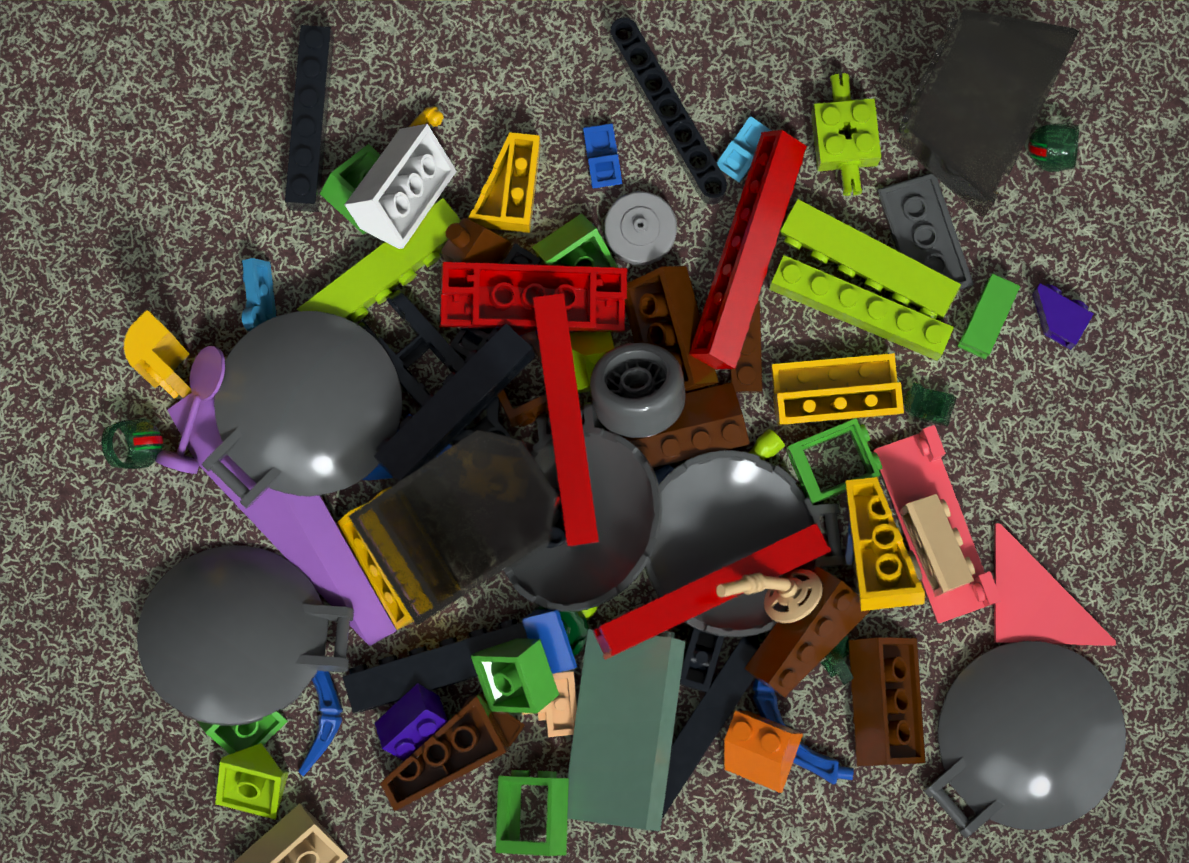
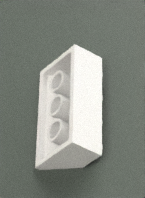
M428 124L399 129L344 205L361 230L401 249L405 247L457 171Z

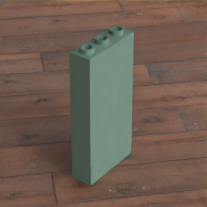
M588 629L567 777L569 778L568 819L651 831L661 830L685 641L675 639V633L664 631L605 660L592 629Z

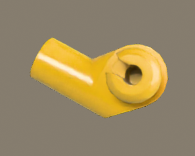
M427 107L409 127L422 124L437 127L443 121V113L438 111L437 107Z

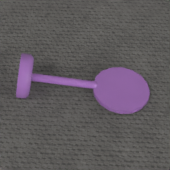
M205 347L194 360L190 373V388L194 399L177 452L162 450L157 455L156 462L163 466L186 473L197 474L199 468L198 461L184 454L201 400L207 401L213 398L223 382L225 358L218 347Z

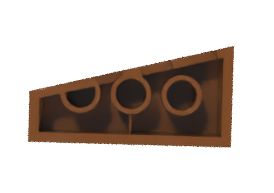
M816 567L813 571L820 578L823 586L822 596L817 606L811 613L792 623L777 622L744 668L761 683L783 697H786L871 611H861L859 596L842 580L819 567ZM808 590L806 598L803 600V602L799 604V606H801L808 599L811 590Z
M482 693L470 701L380 783L394 812L505 754L511 749Z

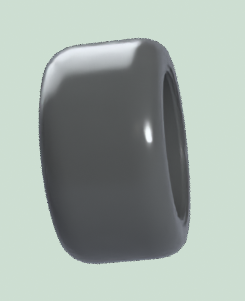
M629 343L618 346L598 360L590 377V391L595 414L599 421L615 434L631 438L656 435L672 426L684 409L686 394L681 366L669 351L658 345Z

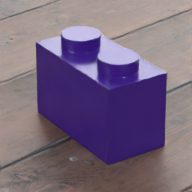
M417 683L374 724L382 749L405 761L443 727L448 720L439 695Z

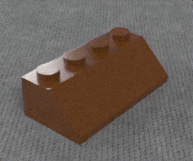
M663 266L628 282L625 309L634 342L655 344L669 351L681 366L685 393L718 383L714 368L689 355L701 317L687 266Z
M732 382L685 393V405L681 415L672 426L661 433L642 438L622 436L643 453L652 468L691 459L709 452L724 451L750 444L743 413Z
M878 637L849 640L857 767L926 763L917 638Z

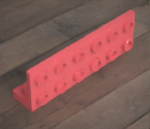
M935 425L922 429L919 434L876 448L873 453L876 452L881 461V476L909 550L913 551L922 574L921 582L936 622L943 623L1002 601L991 571L984 572L941 458L946 453ZM935 494L938 495L939 500L944 499L951 514L950 517H947L952 529L957 528L963 541V545L959 547L964 558L969 557L975 569V574L972 575L973 582L937 597L933 593L899 513L906 504Z

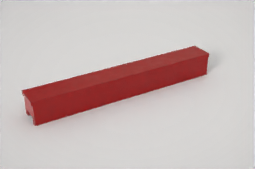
M564 293L533 297L567 547L597 543L599 539Z
M817 523L605 623L592 631L606 660L743 594L719 597L716 588L720 584L741 580L743 576L754 573H761L763 576L779 577L832 550L828 547Z

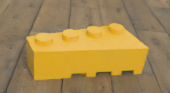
M878 478L846 480V496L861 611L924 604L925 591L921 582H919L915 567L892 517V512Z

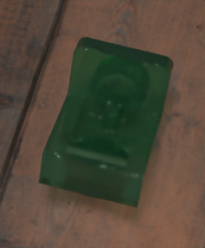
M914 382L912 389L905 396V411L914 419L948 427L957 398L953 394L926 389L921 384Z
M847 635L821 662L822 667L830 678L836 675L843 685L854 679L843 659L849 654V639Z

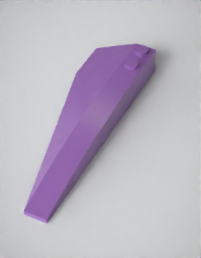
M192 393L167 410L181 436L194 399ZM215 395L207 401L201 400L187 444L193 458L198 461L199 466L288 561L306 575L314 588L331 606L354 609L353 621H350V626L369 646L396 632L397 630L322 496H296L268 488L246 509L240 503L241 499L212 470L208 472L202 466L205 459L223 441L220 437L215 418ZM226 455L221 460L249 490L256 485L230 457Z

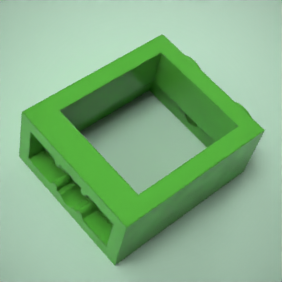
M857 418L791 444L786 448L787 455L806 498H809L812 505L846 492V482L821 492L804 453L807 449L850 433L866 471V474L854 479L879 478L881 475L879 472L882 469L881 461L876 452L871 453L867 444L870 441L869 433L864 424L859 425Z
M511 770V776H498L496 853L541 856L566 855L569 778H557V771H538V777H530V770ZM522 785L548 786L546 841L520 840Z

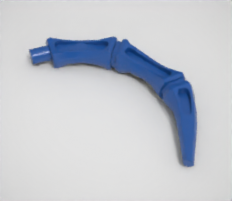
M318 671L314 679H311L317 692L320 715L318 716L317 735L298 770L303 777L326 751L343 721L341 717L343 708L330 673L327 671Z
M755 679L752 687L753 691H755L753 701L760 716L786 726L778 709V699L775 696V691ZM800 742L793 761L794 764L811 771L832 785L836 784L837 779H853L854 768L839 766L837 759L815 752L803 742Z

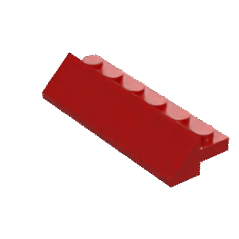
M442 262L439 293L440 327L501 329L507 324L512 329L537 330L533 297L564 293L569 331L624 332L627 268Z

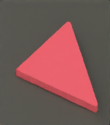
M1001 523L994 524V582L1002 600L994 604V643L1010 644L1022 641H1040L1056 645L1116 646V641Z

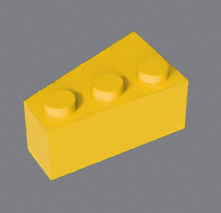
M509 132L493 165V170L481 190L474 209H472L468 217L469 220L489 229L530 233L541 147L539 135Z

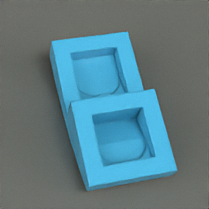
M750 116L735 139L730 142L717 161L720 170L740 183L750 169L761 133L772 130Z

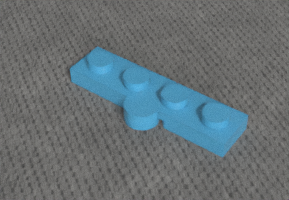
M255 258L242 260L243 281L247 298L246 308L242 312V323L249 332L261 323L276 317L271 264L269 261Z

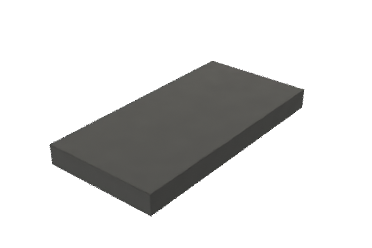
M935 172L877 189L896 250L960 283V290L972 287L974 283Z

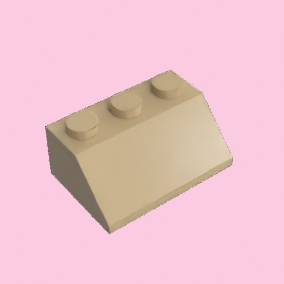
M935 494L906 504L899 513L935 597L973 582L972 575L975 574V569L970 558H964L959 547L963 545V541L957 528L952 529L947 517H950L951 514L944 499L939 500L938 495Z
M299 803L233 863H342L348 856L316 818Z

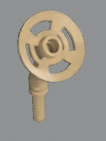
M796 569L780 577L763 576L761 573L745 575L741 580L718 585L716 592L719 597H726L743 592L745 594H752L768 589L764 598V608L768 616L779 623H792L804 618L814 610L821 599L823 586L820 578L814 572L807 569ZM795 575H803L809 579L802 582L800 579L793 577ZM808 590H811L808 599L801 606H799V604L803 602V600L806 598ZM779 603L783 606H788L789 612H779L773 609V607Z

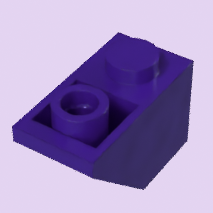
M1040 283L1032 295L1043 333L1048 338L1071 350L1078 343L1094 314L1088 311L1089 307L1083 302L1076 299L1071 301L1062 296L1061 290L1051 284L1043 285Z

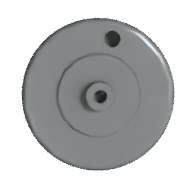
M637 191L623 195L611 205L604 221L606 243L612 253L626 263L632 265L655 263L668 254L676 239L677 221L675 214L664 199L653 193Z

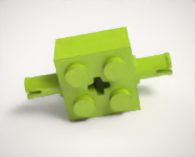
M842 73V78L840 79L839 74L830 76L833 102L814 104L811 118L817 172L841 170L843 195L850 196L853 188V196L863 193L859 168L878 166L881 159L875 98L852 100L849 74ZM842 131H847V134L851 135V138L846 139L845 135L841 134Z

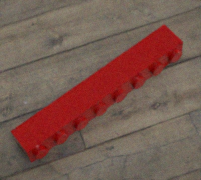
M784 130L761 133L689 355L714 369H735L740 359L742 346L749 331L751 318L758 303L760 290L767 275L770 259L776 247L779 231L785 219V213L794 191L799 169L803 163L807 146Z

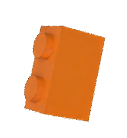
M735 711L724 740V770L782 793L803 733L749 711Z

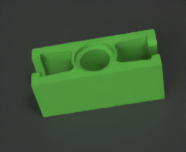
M992 273L985 284L957 347L986 359L993 349L1020 286Z

